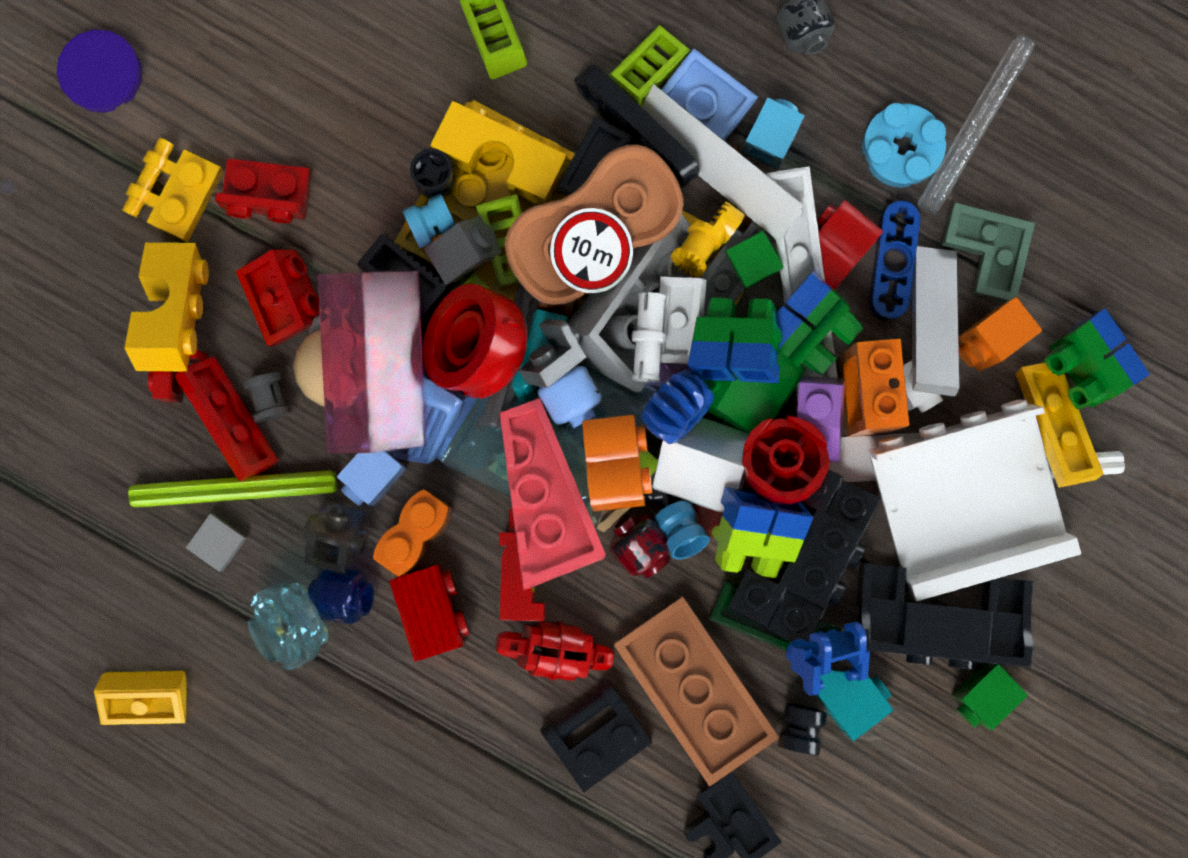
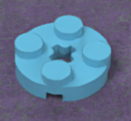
M893 103L887 106L885 110L878 113L872 119L863 135L861 147L863 155L865 154L866 161L869 164L868 169L876 179L892 187H909L912 184L928 179L939 168L944 159L946 128L932 113L920 106ZM904 136L910 139V144L914 146V151L908 150L904 155H900L897 152L899 146L893 143L894 138L902 139Z

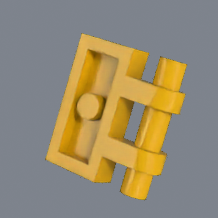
M159 137L153 150H147L142 160L145 166L136 183H130L125 193L129 197L122 211L137 218L145 204L153 208L147 223L188 243L224 170L220 166L185 149L177 163L168 160L174 145ZM160 172H163L170 177L162 193L158 196L151 193V190Z

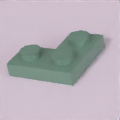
M954 203L950 208L941 245L981 255L972 295L1006 303L1012 298L1018 297L1035 223Z

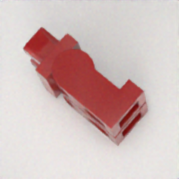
M509 509V532L499 533V546L505 548L501 558L500 620L545 621L546 603H535V586L523 591L512 509Z

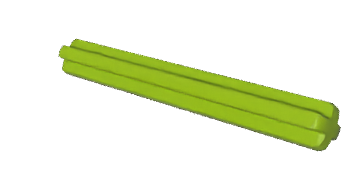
M326 470L252 476L239 482L237 477L137 484L129 487L128 495L130 506L151 507L335 493L338 482L336 472Z

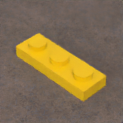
M1046 363L1021 367L1015 375L1023 396L1027 400V404L1031 403L1042 406L1045 412L1036 415L1044 450L1058 488L1094 481L1104 474L1079 409L1075 408L1068 397L1070 386L1065 374L1060 376L1052 374Z

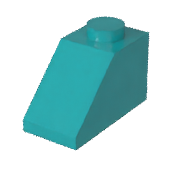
M831 668L830 673L821 675L820 679L824 683V688L815 696L844 735L854 742L894 711L887 701L892 695L877 676H874L872 679L868 676L867 679L862 681L856 679L848 681L845 677L846 670Z

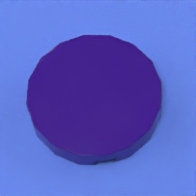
M93 29L76 35L64 46L58 58L57 77L61 89L76 105L90 112L107 113L116 110L115 107L120 106L122 103L127 104L134 98L141 84L142 66L135 50L123 37L109 30Z

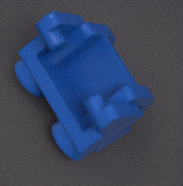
M855 621L845 624V631L842 632L836 629H831L826 633L819 631L810 634V641L796 639L790 643L786 651V658L791 662V670L802 677L804 691L809 696L819 694L820 690L824 688V683L820 679L821 675L830 673L831 663L846 659L851 663L852 669L845 672V677L848 681L855 679L862 681L868 678L870 651L866 649L867 635L859 622Z

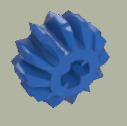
M687 369L679 371L677 374L672 375L665 384L662 383L660 389L653 394L651 400L645 405L641 420L648 426L647 429L659 439L664 440L668 444L676 443L679 439H683L702 420V417L713 403L714 394L707 388L708 385L697 375H693Z

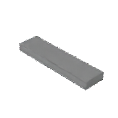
M917 246L912 280V391L956 396L959 390L957 251Z

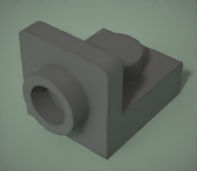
M545 319L539 324L549 344L532 352L529 356L530 361L519 369L526 384L548 388L586 358L579 345V334L573 326L562 320Z

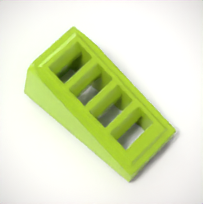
M459 0L490 79H497L527 66L523 48L503 0ZM496 5L497 9L474 17L473 13ZM499 20H502L501 23L486 28L484 30L480 31L479 29L494 22H497ZM508 35V38L486 46V43Z
M659 25L608 77L642 107L653 84L660 88L689 55L690 49ZM655 45L659 46L668 55H670L671 58L667 60L653 47ZM646 57L654 65H656L659 68V70L657 71L656 69H654L643 59ZM635 69L639 74H641V75H642L645 79H647L648 81L645 83V82H644L643 80H641L637 75H635L632 71Z
M517 194L475 205L478 216H481L484 223L490 226L493 232L511 227L516 218L522 214ZM511 210L513 217L493 223L489 222L488 215ZM506 237L496 239L499 247L505 246ZM506 254L498 255L491 260L499 287L519 282L512 270L503 271L502 264L509 263Z

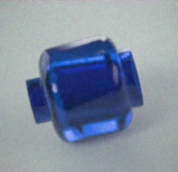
M328 567L320 572L317 579L311 581L308 587L307 598L308 602L312 604L317 618L323 621L351 625L360 621L363 616L368 615L374 601V588L372 583L368 582L366 575L359 570Z

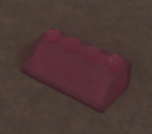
M418 271L318 274L327 454L374 453L425 446Z

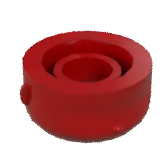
M466 284L451 291L435 309L425 333L423 363L429 379L439 387L451 391H460L463 395L471 398L484 399L502 390L518 373L526 354L528 332L522 311L504 295L480 285Z

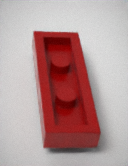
M215 356L189 365L187 371H178L176 373V380L239 482L272 468L279 461Z

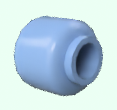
M575 366L548 388L540 386L538 389V396L551 420L555 424H564L570 421L573 428L581 425L582 421L590 420L596 416L592 408L596 407L602 398L588 369L584 366Z

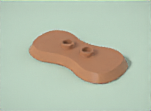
M626 145L609 152L597 164L590 177L577 191L563 199L534 206L516 218L506 235L505 242L506 256L513 273L521 285L532 296L543 303L552 305L565 304L580 298L585 292L575 290L563 282L556 273L551 260V240L561 221L571 213L581 209H602L615 215L625 225L631 236L633 248L652 244L666 237L678 224L682 215L684 203L679 183L665 161L647 147Z

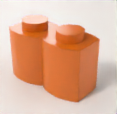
M634 414L582 421L589 497L593 512L645 506L644 494L652 493L650 468H641L640 452L648 451L645 425L637 426Z
M423 489L417 492L403 507L399 517V524L385 532L378 541L373 559L397 577L410 573L423 560L428 548V542L438 537L447 527L453 508L430 491Z

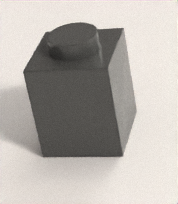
M481 216L458 222L424 248L445 285L466 278L502 253L496 242L493 230L484 223Z

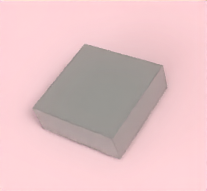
M209 514L186 546V549L217 571L223 572L247 537L215 514Z

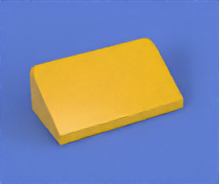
M185 671L105 672L101 675L94 689L101 725L186 722L187 680Z

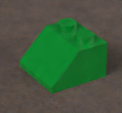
M778 350L777 363L780 366L779 383L740 382L738 378L736 381L703 380L708 385L707 388L714 394L713 403L707 412L750 434L751 430L762 421L773 418V420L778 419L806 369L801 364L797 367L785 354Z

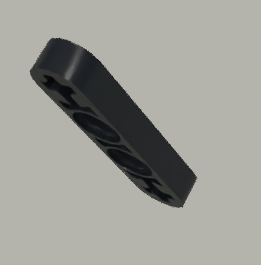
M590 65L575 77V85L582 97L611 125L632 135L630 142L632 145L644 146L657 153L673 172L680 188L686 186L700 173L699 166L693 156L600 68Z

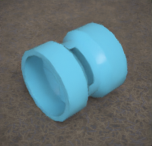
M441 193L430 197L427 205L421 207L412 205L402 210L420 249L431 244L433 238L444 234L455 225Z

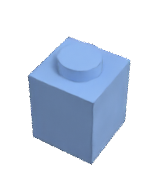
M370 439L339 473L337 478L345 484L341 491L355 504L360 506L363 502H366L368 505L375 506L407 468L377 441Z

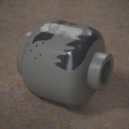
M783 0L780 3V9L777 12L775 22L788 50L794 53H806L807 55H814L824 50L836 28L825 0Z

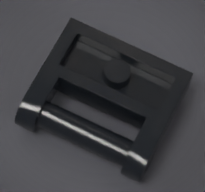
M609 680L598 687L600 691L554 725L549 722L540 729L547 743L558 755L583 792H586L653 743ZM610 705L614 709L616 715L569 748L563 738Z

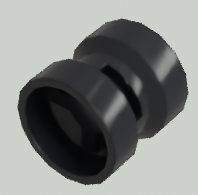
M433 148L424 149L415 155L411 162L410 173L420 194L427 199L441 193L443 198L450 195L455 188L456 176L448 156L441 150Z
M786 703L783 716L787 722L785 730L780 732L778 746L798 753L820 755L822 742L819 739V732L826 724L828 713L811 707Z

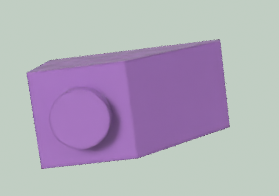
M803 376L799 382L797 417L812 423L824 435L830 462H840L846 379Z

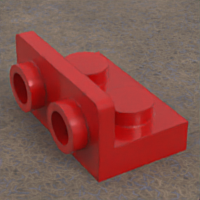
M227 158L222 193H216L215 202L226 210V215L234 218L251 219L252 214L267 215V220L281 224H291L293 218L305 220L312 172L309 168Z
M272 249L236 271L267 347L278 346L312 326L314 317L324 314L323 304L318 295L315 294L308 278L306 264L296 250Z

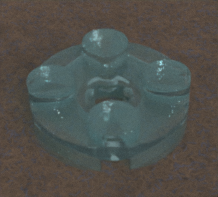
M297 582L290 585L278 583L259 591L252 598L249 608L253 606L255 608L254 618L248 620L249 632L257 650L270 663L277 660L281 664H285L282 667L283 669L292 670L312 661L318 655L321 645L328 640V629L321 621L314 603L309 598L307 589L302 584ZM284 622L288 627V631H285L282 626Z

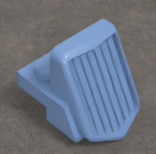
M422 347L414 356L399 365L391 381L381 394L372 416V420L375 421V432L396 459L428 464L437 458L443 462L481 399L467 397L460 391H451L434 384L425 371Z

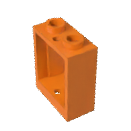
M901 339L857 342L839 355L841 378L846 379L844 414L847 437L888 434L909 426ZM891 378H894L898 381L897 388H891L889 386V380Z

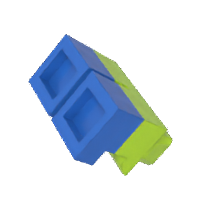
M725 487L720 501L725 508L720 525L715 526L711 532L719 543L715 561L722 570L738 573L742 569L745 557L753 556L751 567L757 574L776 578L784 561L796 562L813 516L800 502L791 505L775 504L759 497L754 491Z

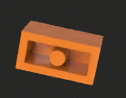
M1014 297L990 311L958 336L959 356L966 365L971 368L975 366L978 372L1002 362L1043 330L1019 299Z

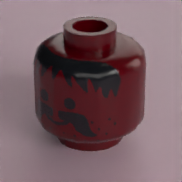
M629 514L612 528L615 536L610 542V552L629 575H643L645 578H649L663 569L670 561L671 556L668 554L669 550L666 544L668 538L659 528L653 517L643 515L634 518L632 514Z

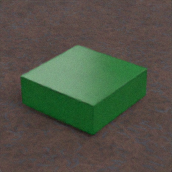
M764 231L725 252L745 290L782 271L784 268Z

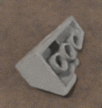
M681 215L675 228L666 237L655 243L636 247L633 250L631 266L625 277L609 290L591 293L568 322L574 327L580 337L579 345L586 356L581 362L634 392H641L647 383L632 380L636 343L632 342L631 339L632 332L637 330L638 294L645 292L647 293L646 296H648V292L659 293L661 277L689 278L690 276L689 272L687 275L684 274L685 269L679 271V266L675 267V262H672L670 257L673 250L681 247L689 235L687 230L690 224L683 215Z

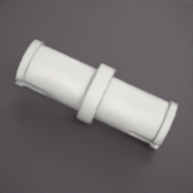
M643 292L638 294L637 330L632 332L631 339L632 342L636 343L632 380L660 382L661 345L666 343L667 335L662 333L666 295L648 292V296H646L647 293Z

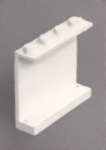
M1026 399L1011 401L1001 405L1002 412L986 416L985 411L973 412L961 416L960 424L946 428L944 423L928 425L919 429L920 435L905 440L903 435L890 436L879 440V447L868 450L900 567L907 568L906 591L915 601L1081 555L1078 539L1066 532L1036 419V415L1045 413L1042 406L1031 403L1027 404Z

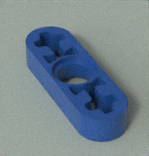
M897 201L890 204L879 220V228L884 232L876 242L869 294V309L877 319L882 321L897 319L906 312L910 303L920 214L917 208L907 201ZM898 212L903 213V220L909 221V224L901 230L899 241L886 242V238L892 240L896 236L897 225L891 222L890 218H893ZM894 250L904 256L905 267L902 271L892 272L885 267L883 258L886 252ZM881 278L887 281H903L902 285L897 283L893 286L892 298L899 301V305L894 306L890 312L886 311L884 303L879 302V298L884 297L889 288V282L881 283Z

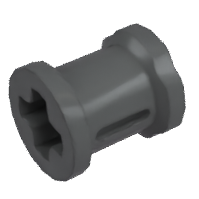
M279 372L262 374L243 382L244 388L250 390L256 410L253 418L257 423L273 420L291 413L290 407L284 404L278 381L281 380Z

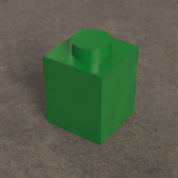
M983 663L951 696L960 704L956 711L970 726L975 728L979 724L992 731L1028 694L999 664Z

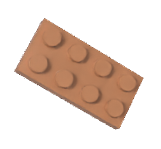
M683 596L613 643L709 787L779 739V736Z

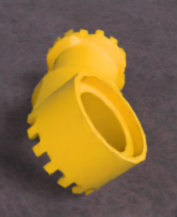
M726 201L720 207L723 210L718 209L717 211L720 215L713 216L716 221L711 220L707 223L695 220L691 222L687 230L689 235L681 247L675 248L671 253L670 257L672 262H675L674 266H679V271L685 269L684 274L686 275L689 272L690 276H703L707 269L705 263L712 252L720 249L730 239L742 222L745 214Z

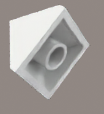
M702 418L694 426L693 430H690L683 439H679L676 443L668 444L663 440L652 486L653 489L723 513L725 508L720 501L724 488L742 489L746 480L742 458L744 444L749 433Z

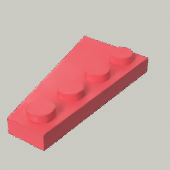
M538 398L501 412V431L524 591L605 559L606 554L541 399Z

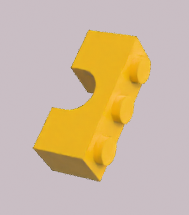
M452 101L430 147L441 150L448 156L453 166L472 174L476 164L484 155L491 152L504 153L514 162L513 169L506 181L508 191L535 205L549 203L567 168V154L562 152L563 148L550 139L542 137L540 141H537L525 135L526 131L512 121L503 120L501 124L488 118V113L476 104L466 102L463 106Z
M145 242L138 277L149 301L166 302L153 311L131 312L124 348L136 371H187L190 355H195L197 350V335L194 328L196 319H201L203 314V300L200 292L202 285L208 283V263L206 260L201 259L196 243Z

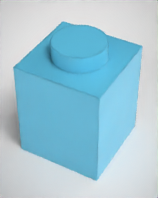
M767 98L746 139L742 153L778 170L805 115L799 113L798 108L789 101L783 99H776L774 101Z

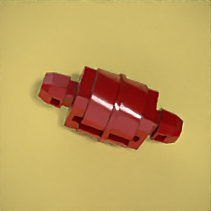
M536 621L534 625L524 624L522 633L503 631L498 633L496 637L495 651L502 656L517 659V666L528 670L530 676L545 677L551 681L556 679L574 681L576 677L586 678L589 668L592 670H607L613 666L614 651L612 649L593 643V636L584 633L580 626L563 624L561 621ZM534 645H536V646H541V647H546V650H545V651H539V650H533V649H534ZM565 650L576 652L575 656L566 655Z

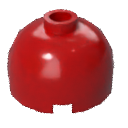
M787 416V419L773 420V418L762 421L751 430L743 448L742 464L748 485L759 497L775 504L791 505L806 500L820 488L829 469L830 458L824 435L812 423L799 417Z

